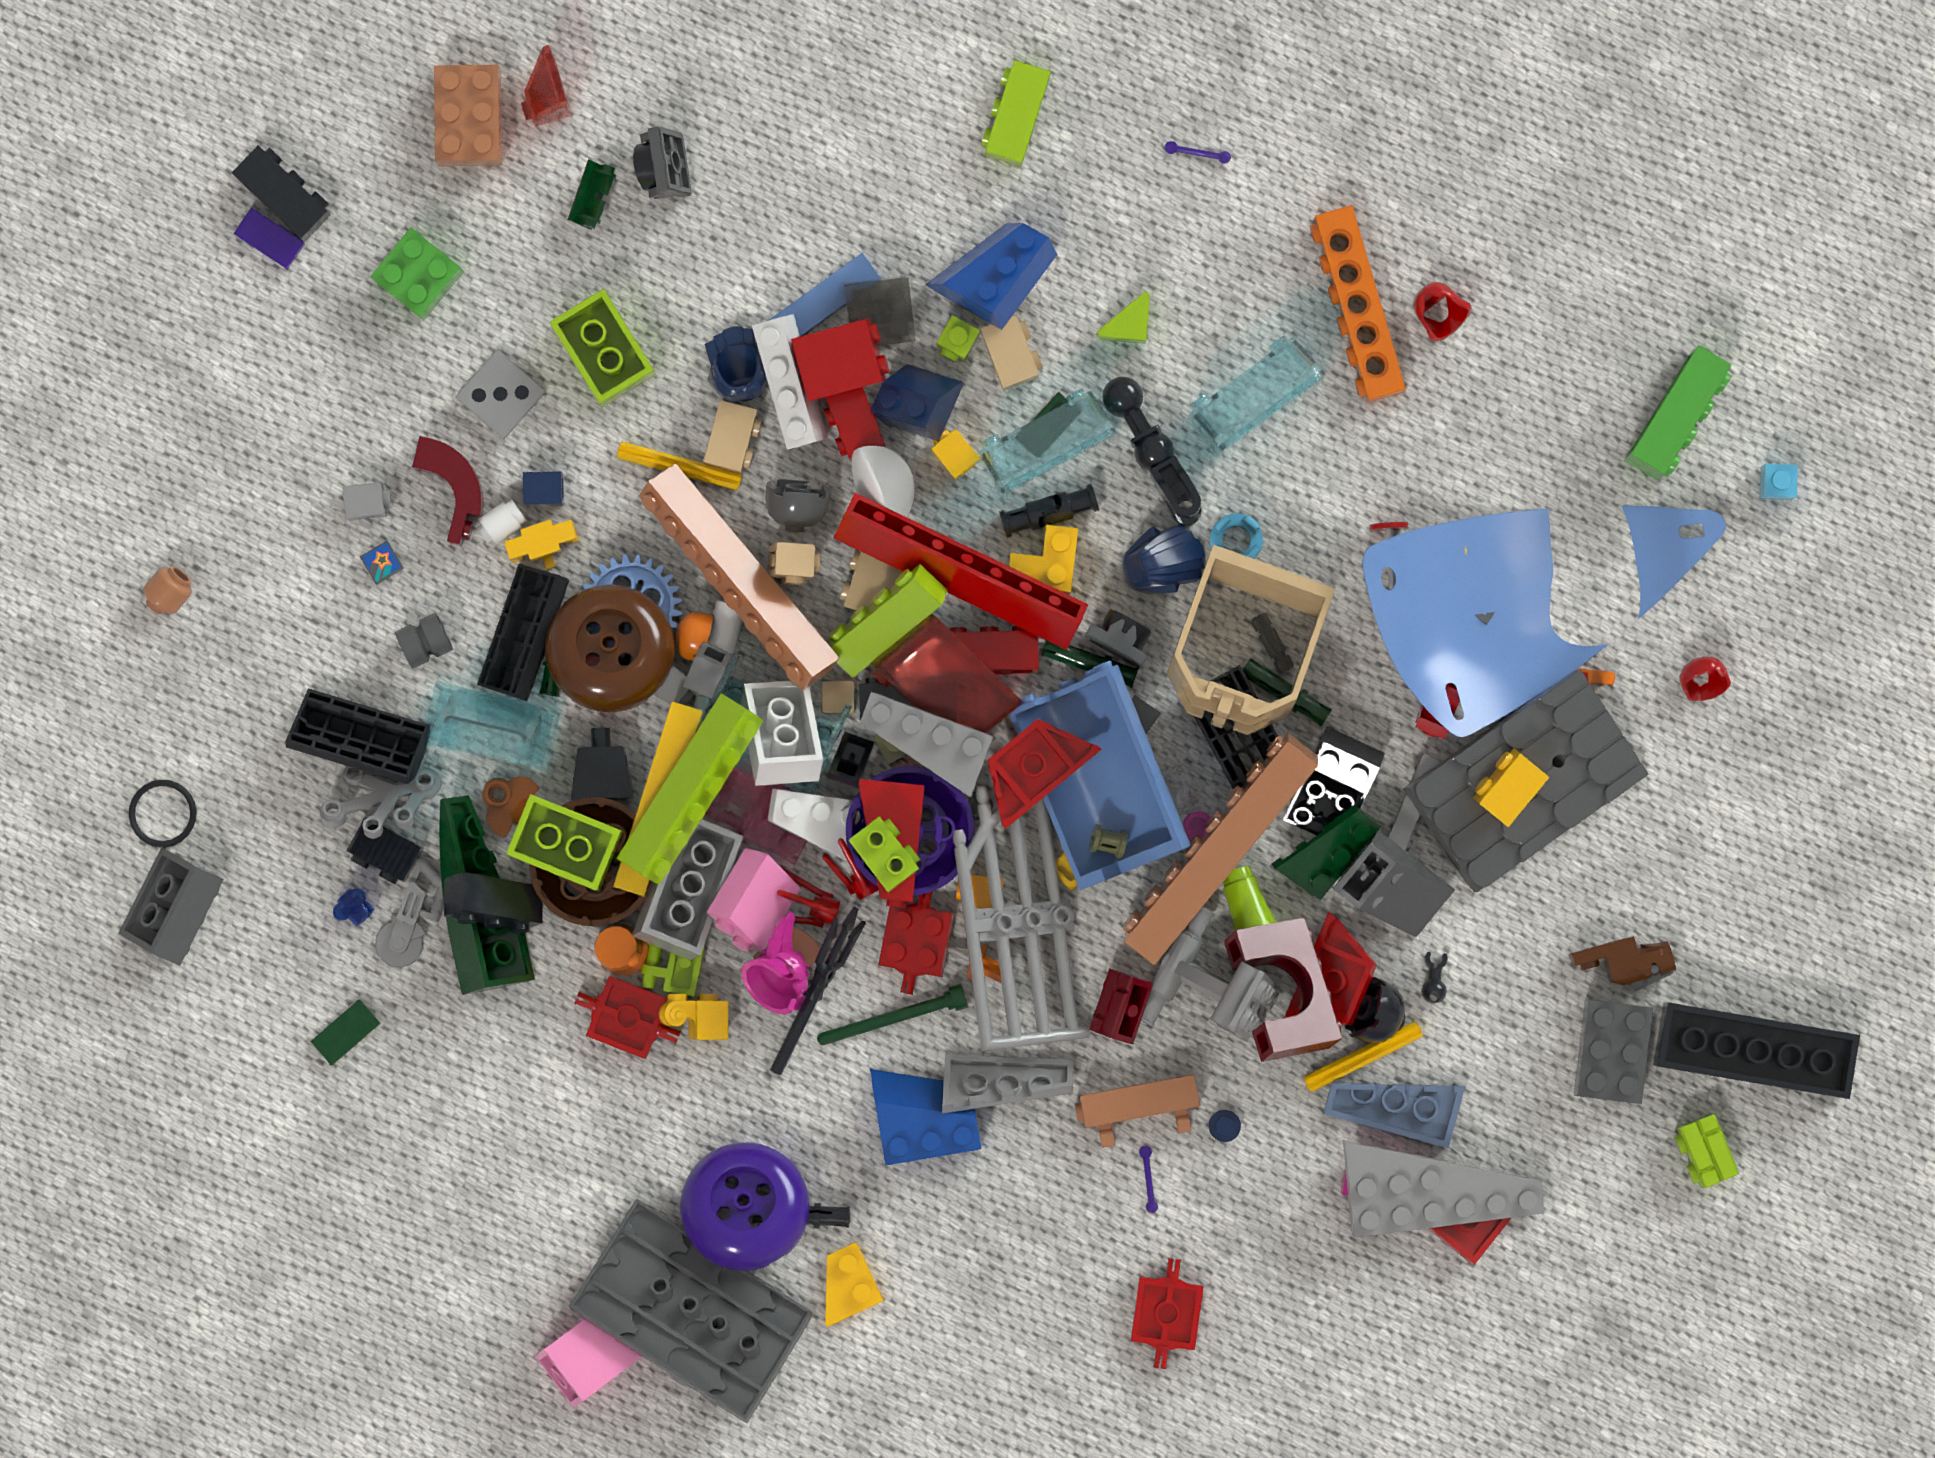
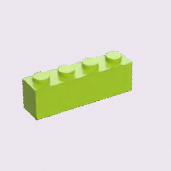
M921 564L912 571L909 569L904 570L895 580L894 586L889 590L886 587L881 589L873 598L871 605L867 608L864 605L858 608L851 616V621L845 626L839 624L829 634V646L839 657L837 663L852 678L855 677L937 610L943 603L947 589Z

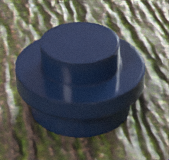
M1220 1110L1211 1116L1208 1127L1213 1138L1220 1142H1230L1239 1135L1241 1122L1234 1112Z

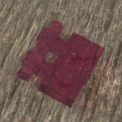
M734 767L723 784L722 789L718 792L720 797L717 803H711L705 814L709 815V819L716 823L721 821L735 828V832L742 836L747 834L757 839L762 827L752 823V819L755 813L766 819L768 818L772 788H778L772 785L755 786L752 775ZM729 801L746 808L742 817L726 810Z

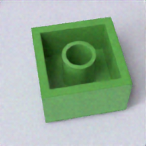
M410 227L370 277L424 321L464 271L448 256Z

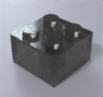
M908 275L844 283L848 322L852 323L870 318L871 324L876 323L879 329L881 342H878L877 346L916 341Z

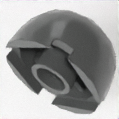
M779 479L777 480V486H773L772 482L769 481L766 484L765 494L767 511L777 523L785 525L786 531L794 533L804 532V527L814 526L826 514L830 496L829 487L822 484L821 490L811 489L810 486L804 485L809 483V481Z

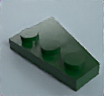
M1354 805L1325 825L1322 833L1309 842L1304 840L1295 847V852L1283 860L1281 857L1278 858L1271 865L1275 870L1321 900L1376 834L1381 825Z

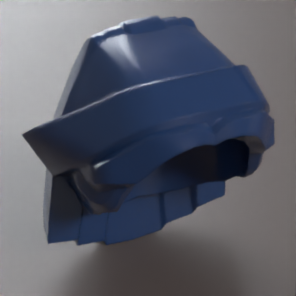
M731 326L724 329L722 333L713 336V340L704 344L711 364L707 380L721 397L730 402H746L762 396L768 381L753 328Z
M1175 525L1163 531L1151 527L1124 553L1122 566L1129 585L1135 591L1146 594L1177 593L1181 584L1194 583L1200 580L1202 576L1201 569L1204 568L1203 558L1205 555L1199 539H1195L1192 531H1187L1184 525Z

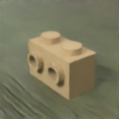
M776 542L769 546L767 572L773 579L781 580V585L801 586V584H805L806 580L814 577L815 572L819 571L820 553L815 552L814 544Z

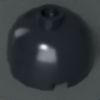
M1372 977L1353 1024L1345 1025V1029L1351 1031V1034L1348 1035L1367 1043L1385 1042L1391 1038L1397 1031L1401 1030L1405 1023V1006L1402 995L1388 982Z

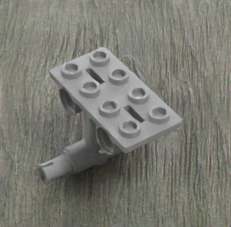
M1202 907L1176 938L1164 957L1159 970L1152 980L1154 984L1141 1021L1153 1027L1165 1003L1173 1000L1180 985L1184 983L1219 1002L1210 1019L1216 1022L1217 1026L1248 1042L1250 1037L1253 1038L1252 1031L1263 1023L1260 1018L1265 1009L1271 1010L1279 996V993L1276 992L1278 986L1266 973L1244 962L1240 963L1230 982L1193 963L1203 945L1201 937L1215 915L1213 912Z

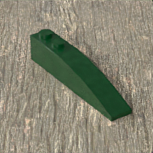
M469 795L440 800L439 846L443 902L444 878L461 872L500 878L494 865L497 859L493 850H489L483 840L485 831ZM446 917L462 995L494 990L535 980L525 933L510 932L509 927L489 929L485 928L484 923L480 922L460 924L457 923L456 918Z

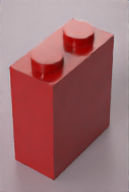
M870 318L791 339L808 402L887 381L885 374L889 373L888 362L885 355L879 354L877 343L881 342V337L877 324H871Z

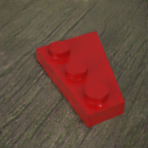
M1511 1218L1428 1229L1471 1265H1475Z

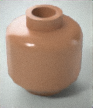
M175 566L159 568L143 588L147 598L146 605L157 614L162 612L175 614L192 594L190 578Z

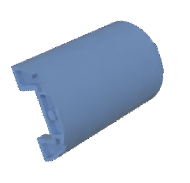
M1111 661L1093 667L1092 670L1083 673L1085 678L1082 681L1078 682L1077 678L1074 677L1059 683L1060 690L1040 698H1036L1035 693L1018 699L1019 706L1008 711L1017 735L1035 720L1040 719L1091 744H1096L1102 749L1043 798L1080 890L1191 846L1119 666H1113ZM1095 824H1100L1103 829L1116 832L1121 830L1128 831L1127 845L1121 859L1116 858L1115 854L1103 851L1089 852L1090 836Z

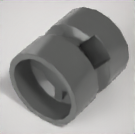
M436 612L420 619L419 626L417 627L410 624L395 631L398 643L412 669L429 662V657L432 654L439 657L454 650Z

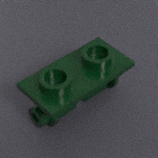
M588 159L567 220L590 230L595 229L596 224L601 223L600 217L606 203L602 198L603 195L608 196L613 179H616L614 174L616 168L606 164L600 165Z

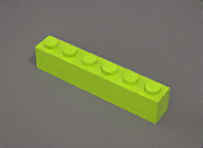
M721 693L617 856V859L660 885L764 720Z

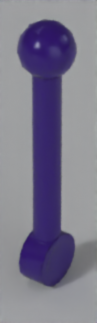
M1169 141L1165 144V150L1169 154L1180 152L1219 159L1223 164L1228 163L1231 159V155L1227 151L1216 153L1177 146L1174 141Z
M1142 1146L1139 1154L1143 1158L1148 1197L1145 1208L1149 1213H1155L1158 1210V1204L1154 1201L1149 1159L1152 1150L1149 1146Z

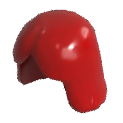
M1431 282L1425 285L1416 294L1413 303L1416 317L1426 329L1429 338L1435 342L1444 340L1457 331L1470 316L1472 309L1469 302L1463 300L1449 286L1440 282ZM1446 297L1448 317L1445 320L1438 322L1424 316L1426 311Z

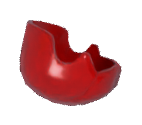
M1710 656L1691 660L1683 666L1679 676L1681 688L1691 701H1705L1716 698L1725 693L1731 685L1725 665L1719 659ZM1707 673L1709 677L1708 683L1699 686L1698 683L1694 682L1693 678Z

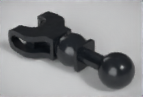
M1124 376L1110 380L1102 393L1104 407L1110 414L1125 419L1134 435L1130 442L1132 448H1134L1136 462L1141 468L1149 471L1151 479L1174 520L1179 525H1194L1201 517L1200 495L1176 456H1174L1175 448L1173 442L1167 435L1161 433L1159 425L1151 427L1140 409L1143 402V391L1140 385L1134 379ZM1188 501L1192 506L1184 509L1179 504Z

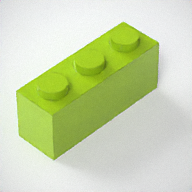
M1014 60L1012 68L1005 67L1000 83L1001 86L1005 87L1002 99L996 97L991 111V116L996 117L992 129L986 127L981 146L986 147L985 156L1022 167L1051 71Z

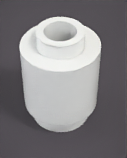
M513 500L506 504L503 501L479 518L482 525L477 527L487 543L493 540L498 545L521 529V524L527 520Z

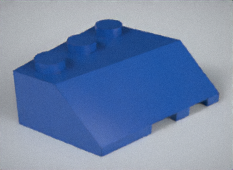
M1006 223L929 281L926 286L1002 330L1058 254L1046 235L1024 223Z
M870 1069L885 1166L981 1149L975 1109L942 1114L944 1080Z

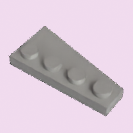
M872 691L860 720L861 724L971 797L991 744L992 735Z
M945 1054L942 1114L1072 1094L1074 1060Z

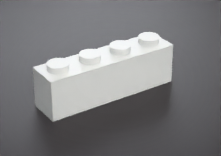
M794 314L752 325L787 450L827 439L828 435L818 399L809 402L807 400L791 341L793 338L800 337Z

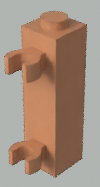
M1194 1074L1079 1095L1080 1102L1074 1103L1078 1122L1084 1121L1085 1128L1098 1126L1102 1148L1115 1146L1111 1123L1174 1112L1178 1133L1190 1132L1191 1125L1187 1109L1200 1107Z

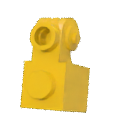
M668 994L667 1002L659 1010V1019L663 1024L677 1027L684 1024L687 1019L688 1039L728 1040V1001H718V994H699V1001H687V994Z

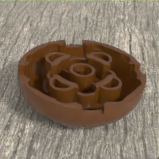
M614 584L593 586L569 598L554 615L547 631L545 643L547 666L557 687L576 704L593 711L609 713L626 711L648 701V698L666 682L673 666L675 654L673 632L662 609L642 592L627 586ZM596 623L600 626V631L594 635L589 634L586 631L587 625ZM625 623H629L633 627L632 632L627 635L619 632V626ZM607 640H613L615 644L612 648L603 646ZM622 654H629L632 657V663L628 666H622L619 664L618 659ZM588 655H598L600 658L599 663L596 666H589L586 663Z
M601 797L582 798L561 805L564 808L624 831L615 853L621 852L628 841L636 813L617 801ZM611 863L604 878L603 890L595 892L591 888L529 864L533 887L545 906L560 918L582 926H604L628 917L644 903L653 882L650 880L645 897L615 888L613 886L620 866L617 867Z

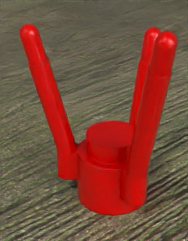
M839 838L838 844L854 874L850 875L852 882L827 854L822 855L823 860L844 883L850 895L855 893L858 900H861L878 891V886L870 882L854 864L852 853L844 839Z
M781 867L795 883L819 896H815L813 900L783 890L777 891L778 896L811 907L809 915L814 916V918L795 916L794 923L814 925L823 928L824 923L831 925L833 919L837 916L840 901L832 899L834 894L819 889Z

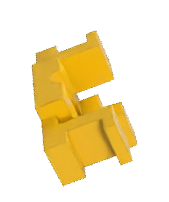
M550 519L520 529L522 536L504 541L512 563L523 560L524 556L529 555L531 562L543 559L545 568L548 570L556 567L552 555L562 552L560 544L566 543L568 545L579 541L571 519L553 525Z

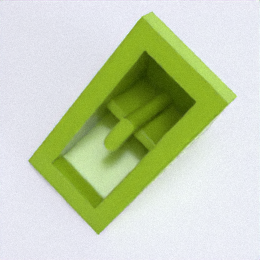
M1144 291L1098 330L1096 336L1104 341L1145 344L1150 295L1147 291Z

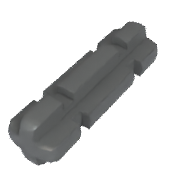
M1262 613L1254 617L1251 623L1255 631H1259V638L1271 659L1275 660L1273 664L1278 673L1282 674L1292 669L1294 663L1290 656L1285 654L1286 648L1275 628H1271L1270 625L1272 623L1268 615Z

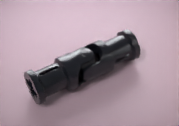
M1088 484L1085 489L1068 494L1065 491L1040 500L1027 502L1024 507L1008 512L1001 510L999 514L1006 537L1009 538L1012 537L1013 533L1029 528L1034 531L1044 528L1046 525L1071 520L1074 515L1090 510L1094 512L1099 511V506L1093 486ZM1056 504L1060 506V509L1057 512L1055 509Z

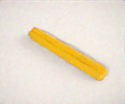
M621 442L617 451V457L621 460L662 471L677 464L688 478L732 490H738L742 480V475L734 471L627 442Z
M1412 1022L1402 1027L1401 1030L1397 1031L1395 1035L1385 1042L1370 1043L1305 1075L1303 1078L1309 1091H1315L1422 1038L1423 1033L1418 1023Z

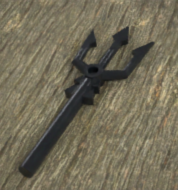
M853 907L843 921L842 930L826 962H824L831 942L837 936L839 920L835 917L815 959L816 968L813 979L810 981V987L803 994L806 997L770 1068L775 1074L782 1075L817 1002L822 1000L823 992L834 978L836 971L844 966L866 924L865 921H861L851 932L846 946L838 960L835 961L849 931L854 927L859 910L856 907Z

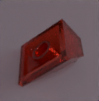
M549 45L543 46L524 90L526 101L521 102L526 121L532 119L535 127L572 116L556 60Z

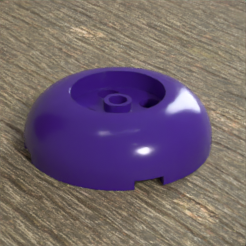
M897 767L873 777L871 780L925 786L923 808H930L933 816L929 821L921 820L918 857L920 860L917 862L919 870L916 871L914 895L926 894L948 884L958 875L953 831L963 829L966 836L965 846L967 848L975 835L972 810L964 794L946 780L924 767ZM859 791L848 811L846 842L856 867L870 882L878 886L876 876L849 842L850 838L866 827ZM859 811L860 819L858 823L855 825V819L857 816V812ZM926 839L933 841L935 845L934 850L928 854L922 852L920 848L922 841Z
M752 1142L728 1144L717 1148L703 1157L688 1175L680 1199L682 1225L695 1249L712 1263L737 1271L761 1269L769 1266V1264L777 1261L785 1254H789L803 1236L810 1210L808 1190L797 1167L779 1151L769 1146ZM730 1178H737L739 1185L735 1189H728L725 1186V1182ZM768 1185L770 1193L764 1197L759 1196L756 1192L758 1186ZM743 1198L749 1199V1203L746 1206H740L738 1201H742ZM721 1208H728L731 1211V1216L727 1220H721L717 1217ZM759 1215L762 1218V1224L757 1227L750 1226L748 1223L749 1219Z

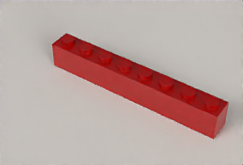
M854 493L833 537L901 571L906 569L912 571L921 564L947 589V593L1066 650L1080 626L1088 604L857 493Z

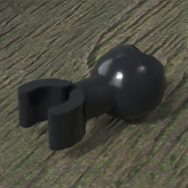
M1427 952L1424 961L1429 969L1428 980L1422 985L1421 993L1427 1002L1434 1004L1443 1001L1446 997L1447 989L1441 981V973L1448 957L1444 953L1442 955V962L1435 969L1434 964L1430 960L1431 953ZM1430 995H1436L1437 1000H1430Z

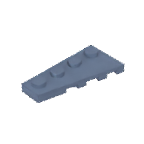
M1331 1083L1323 1114L1449 1148L1465 1086Z

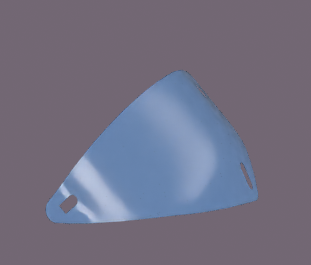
M1622 506L1632 536L1640 584L1638 619L1665 596L1724 534L1726 523L1719 513L1712 510ZM1548 508L1478 516L1423 527L1368 547L1363 555L1362 566L1369 599L1378 629L1392 662L1403 681L1419 702L1439 723L1455 736H1468L1519 708L1575 671L1608 645L1581 646L1570 644L1561 639L1553 630L1550 621L1553 557ZM1703 524L1705 536L1682 538L1679 535V529L1682 526ZM1386 567L1393 570L1396 578L1395 585L1391 590L1385 589L1381 582V574ZM1495 612L1487 625L1475 616L1476 614L1486 615L1487 613ZM1448 683H1453L1457 688L1464 713L1462 720H1456L1453 717L1445 689Z

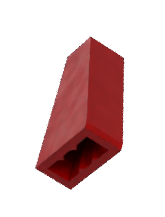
M859 779L866 826L879 816L883 822L889 818L901 833L896 839L904 848L909 844L918 856L925 786ZM916 872L889 893L876 877L880 899L887 900L886 906L906 908V902L913 903Z

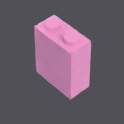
M744 848L707 913L716 921L715 926L720 931L732 937V944L745 952H748L750 949L761 952L766 949L768 939L772 937L775 926L778 927L782 917L786 915L793 901L778 896L777 891L783 890L797 895L801 888L768 853Z

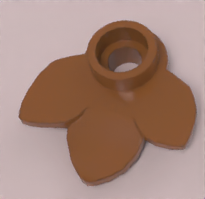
M522 776L509 781L504 778L489 780L483 788L482 796L488 806L486 820L491 829L497 835L505 838L509 834L512 824L518 825L530 794L535 795L540 787L533 780ZM498 787L502 788L505 792L501 800H496L493 797V791Z

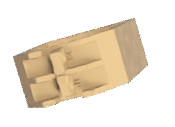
M1213 544L1167 671V675L1186 713L1202 719L1205 711L1214 714L1211 725L1223 728L1226 719L1233 720L1235 723L1232 730L1245 735L1254 733L1287 718L1300 692L1335 588ZM1208 578L1316 617L1288 696L1272 703H1267L1232 688L1192 676L1181 653Z

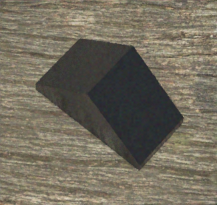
M844 731L827 778L858 789L859 779L863 777L875 742Z

